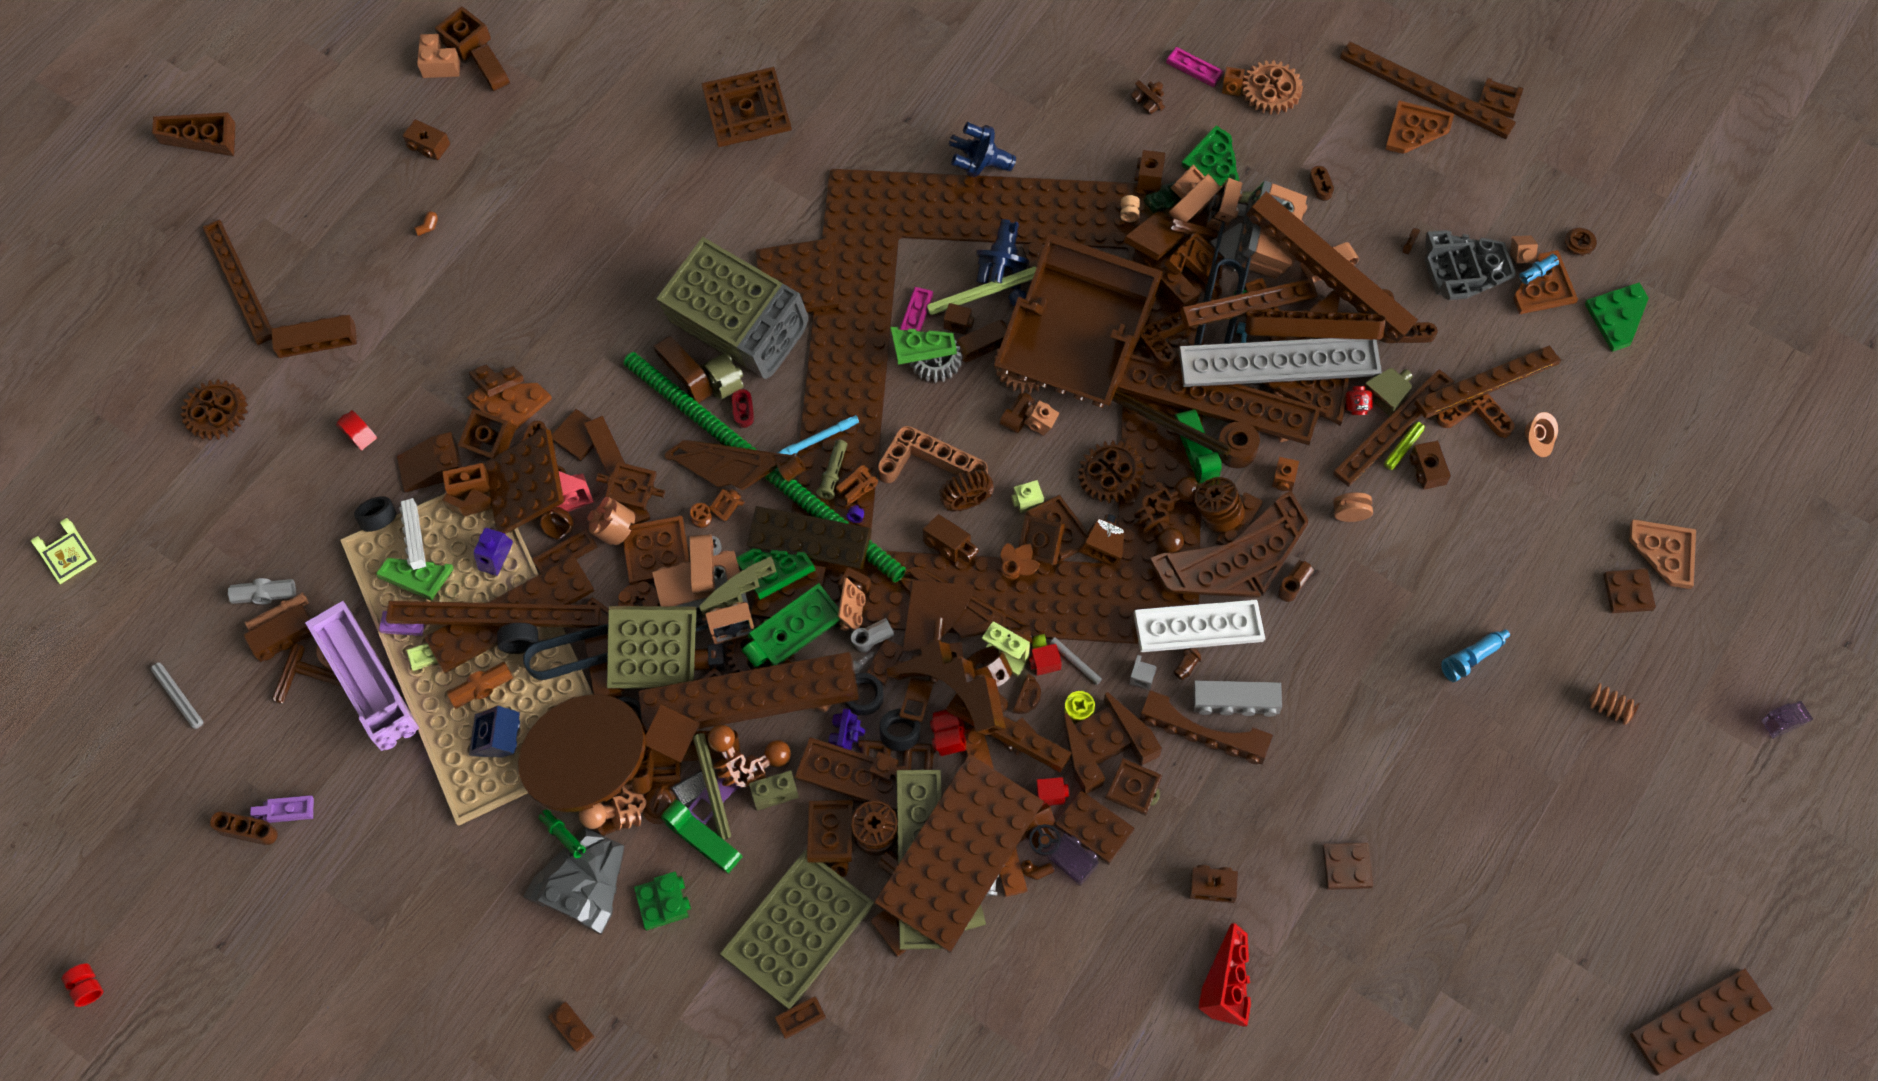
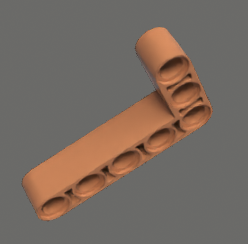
M904 426L898 431L878 465L879 476L884 483H892L897 479L911 454L956 476L959 473L962 474L972 470H982L988 474L987 464L983 460L910 426ZM905 437L911 438L910 440H904ZM924 445L929 446V448L923 449L921 447ZM895 453L902 454L900 456H894ZM940 454H946L947 456H945V457H940L939 455H940ZM958 462L965 463L962 466L957 465ZM886 469H891V470H892L891 472H888V473H887V472H884V470H886Z

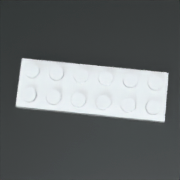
M1257 600L1139 609L1133 613L1140 652L1256 643L1265 640Z

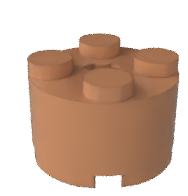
M605 497L597 509L592 510L587 517L589 532L610 546L612 544L619 545L630 534L629 526L631 523L634 524L635 514L618 501Z

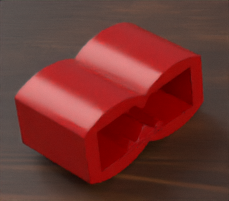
M946 710L934 712L933 720L930 721V726L934 733V738H932L934 750L938 751L941 757L965 751L964 721Z

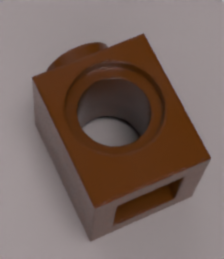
M949 303L943 319L944 329L966 335L968 328H972L974 323L972 309Z

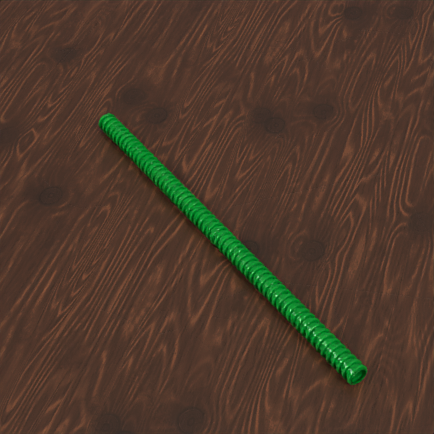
M631 352L625 357L623 362L625 367L641 378L642 381H645L651 388H654L656 392L676 406L677 409H680L686 416H689L693 422L697 423L708 434H711L717 441H720L722 445L756 450L755 447H752L750 443H747L741 436H738L736 432L729 429L725 423L721 422L710 411H707L701 404H698L697 401L681 390L680 387L676 386V384L672 383L666 376H663L662 373L642 359L641 356L637 355L636 352ZM778 468L765 476L767 481L774 484V487L778 488L784 495H788V498L792 499L798 506H802V509L806 510L812 517L849 524L848 521L844 520L841 516L839 517V514L835 513L829 506H825L824 502H821L819 498H816L814 494L807 491L796 480H785ZM869 540L865 559H868V562L877 567L879 571L882 570L883 574H887L888 578H892L893 582L899 581L904 576L906 568L901 566L899 562L896 563L894 558L891 559L890 555H887L885 551L877 547V544Z

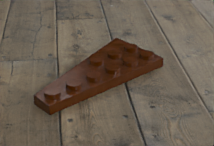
M1349 378L1262 383L1289 399L1321 407L1319 415L1341 426Z

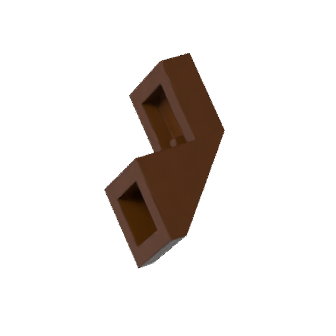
M475 489L471 490L464 501L448 493L442 499L447 509L464 517L492 509L491 498Z

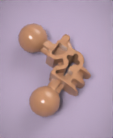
M629 780L620 789L621 792L616 797H613L608 806L598 803L593 805L591 809L579 811V820L588 829H596L602 826L606 819L612 818L614 827L618 831L622 826L629 829L632 824L639 827L641 824V814L646 806L645 794L634 793L631 781Z

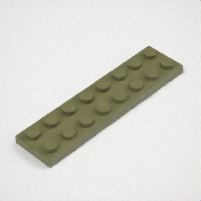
M941 770L896 771L898 865L941 799ZM899 920V950L943 949Z

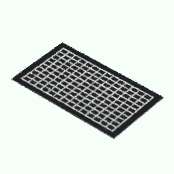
M702 770L671 787L678 801L685 806L696 800L706 788Z

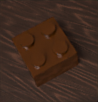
M463 6L459 7L435 27L442 44L447 48H455L458 56L464 61L471 56V50L491 40L486 24Z
M473 408L458 446L494 459L495 456L508 450L517 426L509 421Z

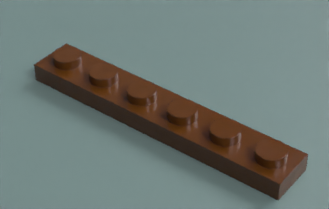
M956 693L947 706L946 711L974 726L972 716L966 704ZM1004 716L1006 729L989 734L1058 772L1062 771L1072 753Z

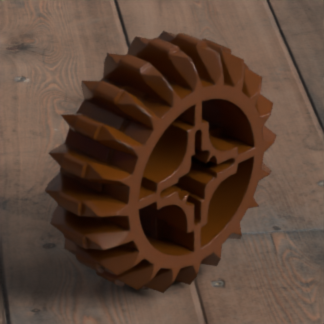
M966 471L965 473L953 476L951 480H947L941 486L939 495L942 504L948 511L956 512L959 510L961 512L987 501V498L991 497L994 492L993 481L986 471Z

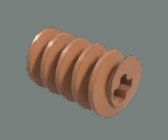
M1598 683L1589 699L1591 702L1590 708L1593 709L1598 705V713L1606 709V717L1614 713V721L1616 722L1622 717L1623 725L1625 726L1635 715L1640 703L1634 706L1633 699H1629L1625 703V695H1621L1617 699V691L1614 690L1609 694L1610 688L1606 686L1601 690V683Z

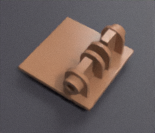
M844 578L838 617L841 619L839 625L843 631H848L849 628L853 630L860 628L862 624V610L866 601L865 594L847 578Z

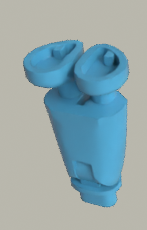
M1504 629L1501 632H1492L1472 646L1443 659L1441 667L1446 678L1451 682H1456L1461 677L1469 675L1471 667L1505 644V639L1510 636L1509 631Z

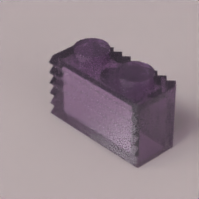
M1065 833L1061 837L1058 850L1047 857L1081 886L1097 869L1099 865L1098 857L1093 851L1089 849L1087 851L1080 846L1081 842L1075 836L1071 835L1069 837ZM1056 843V844L1049 850V852L1052 851V850H1054V849L1056 848V846H1057L1058 843Z

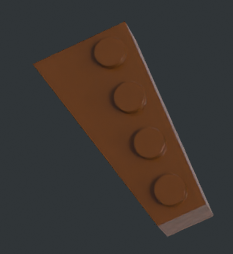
M228 112L153 116L152 134L160 144L234 156L236 123Z

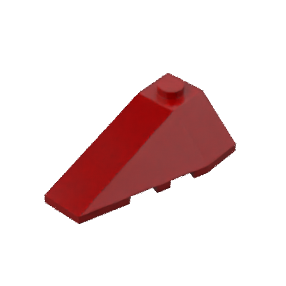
M1235 923L1230 924L1202 986L1198 1009L1211 1019L1245 1027L1248 1026L1251 1008V997H1247L1246 984H1250V976L1246 975L1245 963L1249 961L1248 934Z

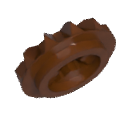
M1574 228L1567 233L1564 244L1567 245V250L1573 251L1574 255L1578 253L1583 256L1585 254L1590 255L1597 245L1595 235L1588 229ZM1581 238H1583V243L1580 246H1578V241L1581 240Z

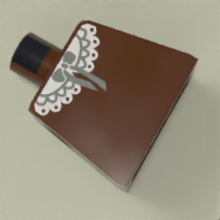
M1106 514L1104 520L1097 519L1090 527L1078 552L1108 565L1115 566L1122 559L1124 529L1115 525L1117 518L1114 515Z

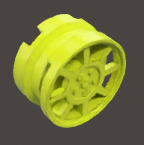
M1084 691L1071 693L1066 699L1064 713H1068L1074 724L1078 723L1077 721H1082L1094 715L1095 702L1093 697Z

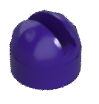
M858 505L851 506L847 513V519L854 523L862 522L864 517L863 508H859Z

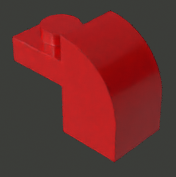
M353 410L341 416L339 421L336 422L337 424H335L361 451L377 439L371 429Z

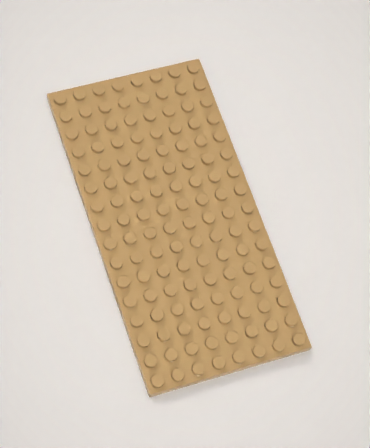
M490 492L483 493L490 497ZM445 493L417 506L425 562H433L434 565L441 566L452 564L454 568L432 601L381 580L376 575L387 558L404 560L409 558L405 550L407 548L404 542L406 535H404L402 529L404 525L401 521V517H403L401 513L397 514L396 518L389 525L380 530L372 532L361 530L340 541L410 712L420 728L418 729L455 822L459 826L527 794L528 792L524 788L519 776L518 760L521 746L528 732L553 707L569 699L593 695L582 670L547 680H538L533 678L526 670L523 663L524 653H505L499 650L498 645L447 673L443 672L439 663L413 671L406 650L426 644L427 642L424 637L446 625L425 624L422 636L385 634L379 631L382 613L387 611L389 601L488 603L539 575L518 528L506 534L513 541V544L498 576L479 571L473 553L485 528L496 530L493 510L490 509L464 517L447 509L442 500L446 495ZM466 497L459 498V499L462 500V501H464V500L466 499ZM537 627L539 642L566 635L563 627ZM569 643L536 653L531 658L530 668L534 671H545L578 660ZM505 661L513 679L494 688L493 692L483 699H474L457 709L454 708L447 695V691L466 682L471 674L477 671L485 672ZM495 706L520 712V726L517 731V747L514 754L503 758L469 756L475 714Z

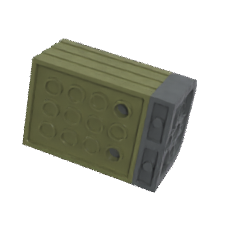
M704 237L700 239L656 298L669 322L722 354L729 353L732 360L764 379L771 377L777 371L802 336L808 323V314L800 293Z

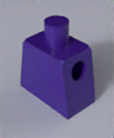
M489 528L483 530L473 553L479 571L498 576L513 544V541L506 534Z

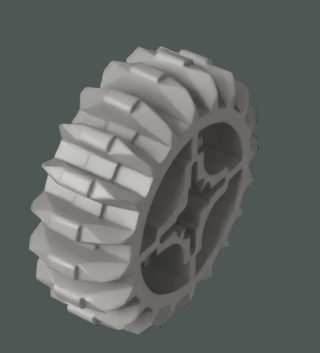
M956 346L957 354L910 362V367L913 368L915 374H919L920 379L926 377L927 382L930 379H934L935 383L938 379L944 382L945 377L951 379L952 373L957 374L958 368L961 367L962 354L959 352L960 346Z

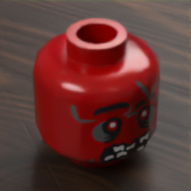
M1353 386V390L1346 393L1347 411L1351 412V415H1366L1367 411L1372 409V392L1365 390V386Z

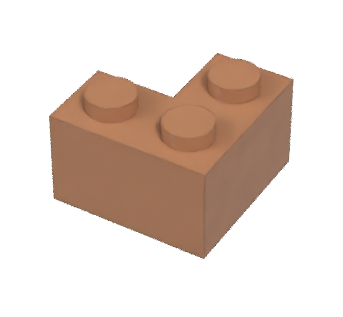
M421 34L417 65L422 77H459L461 61L456 49L444 48L439 34Z

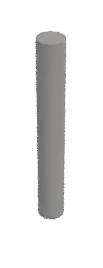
M1054 638L1050 642L1051 645L1057 644L1058 651L1092 682L1098 685L1102 681L1100 676L1058 639Z

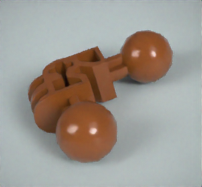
M717 725L709 731V746L713 750L721 752L724 757L713 765L714 769H720L717 773L718 778H725L722 786H729L735 783L740 787H746L751 782L766 778L764 769L768 766L781 767L790 760V747L782 740L770 742L765 747L764 754L758 758L753 755L744 758L742 753L737 750L735 751L733 748L735 735L729 726ZM739 771L743 772V773L741 774V777H742L741 779H738V778L740 777V774H739L740 772H739Z

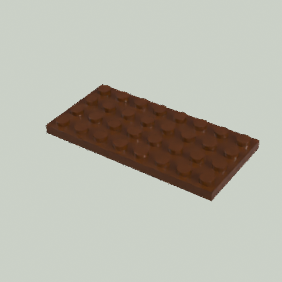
M969 754L874 904L951 953L1044 801Z

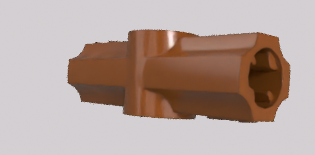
M504 661L485 672L477 671L471 674L466 682L447 691V695L454 708L457 709L474 699H483L489 696L494 688L513 679V676Z

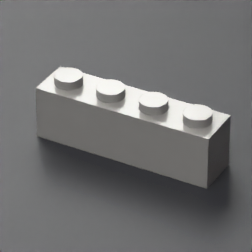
M1194 682L1193 712H1199L1201 715H1209L1214 712L1221 715L1242 713L1244 716L1264 714V716L1271 717L1280 714L1282 709L1281 683Z

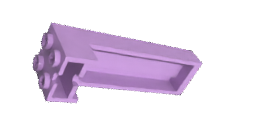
M344 601L305 622L360 716L359 720L367 734L381 751L393 748L397 744V739L401 737L409 738L416 733V730L420 729Z

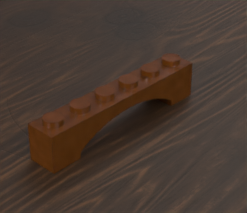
M1151 690L1149 691L1140 716V720L1147 726H1158L1169 734H1180L1188 741L1202 742L1210 749L1218 748L1225 751L1229 756L1243 757L1251 764H1263L1273 737L1272 734L1253 727L1251 731L1244 733H1227L1205 728L1179 713L1169 702L1170 697Z

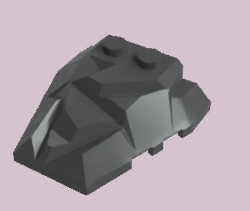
M1447 230L1426 233L1425 246L1427 254L1425 256V264L1435 293L1442 295L1447 300L1470 298L1516 276L1505 242L1480 238L1479 240L1469 239V235L1463 234L1461 237L1451 235L1452 231Z
M584 828L575 838L586 848L585 853L583 854L579 850L582 856L575 858L565 847L533 878L523 897L542 907L545 905L579 921L582 926L602 935L613 913L612 904L614 894L617 891L616 882L618 874H620L624 845Z

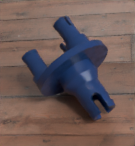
M966 122L963 133L973 136V140H966L954 134L950 137V139L957 141V143L949 140V146L960 149L963 153L967 154L966 158L955 153L952 157L951 165L965 169L968 176L977 177L984 167L987 166L1011 171L1015 165L1016 156L997 148L995 145L994 128L989 125L979 127Z
M1001 219L997 239L991 245V249L976 250L975 256L979 258L976 282L987 284L991 267L993 268L990 281L994 283H1002L1004 268L1011 269L1012 274L1027 269L1030 260L1017 256L1018 250L1015 243L1019 227L1018 222L1012 223L1010 220ZM1021 284L1010 287V289H1021Z

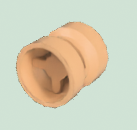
M1128 195L1121 199L1122 210L1120 218L1123 221L1135 222L1139 219L1140 211L1138 208L1140 200L1138 197Z

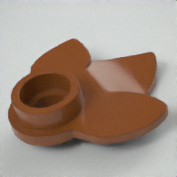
M1007 543L1001 550L1000 556L1003 561L1001 571L1004 577L1008 579H1015L1020 575L1029 576L1040 566L1038 561L1032 560L1033 549L1031 544H1025L1014 549L1011 544ZM1010 567H1015L1014 572L1008 571Z

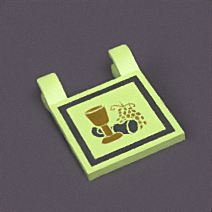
M68 518L60 522L68 534L51 545L46 546L44 541L38 536L31 540L60 584L97 561L79 535L74 524Z

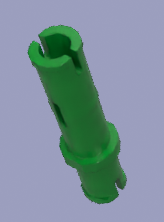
M545 809L542 811L545 817L540 814L538 819L547 827L548 832L555 836L575 858H580L582 855L579 853V850L584 854L586 848L550 810Z

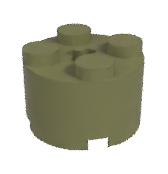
M729 353L721 354L701 365V369L711 385L713 395L717 399L720 398L722 400L743 388L741 381L743 373L738 366H734Z

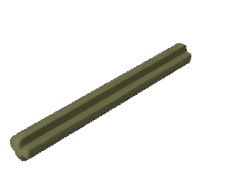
M704 733L694 735L693 739L718 835L724 840L731 837V832Z

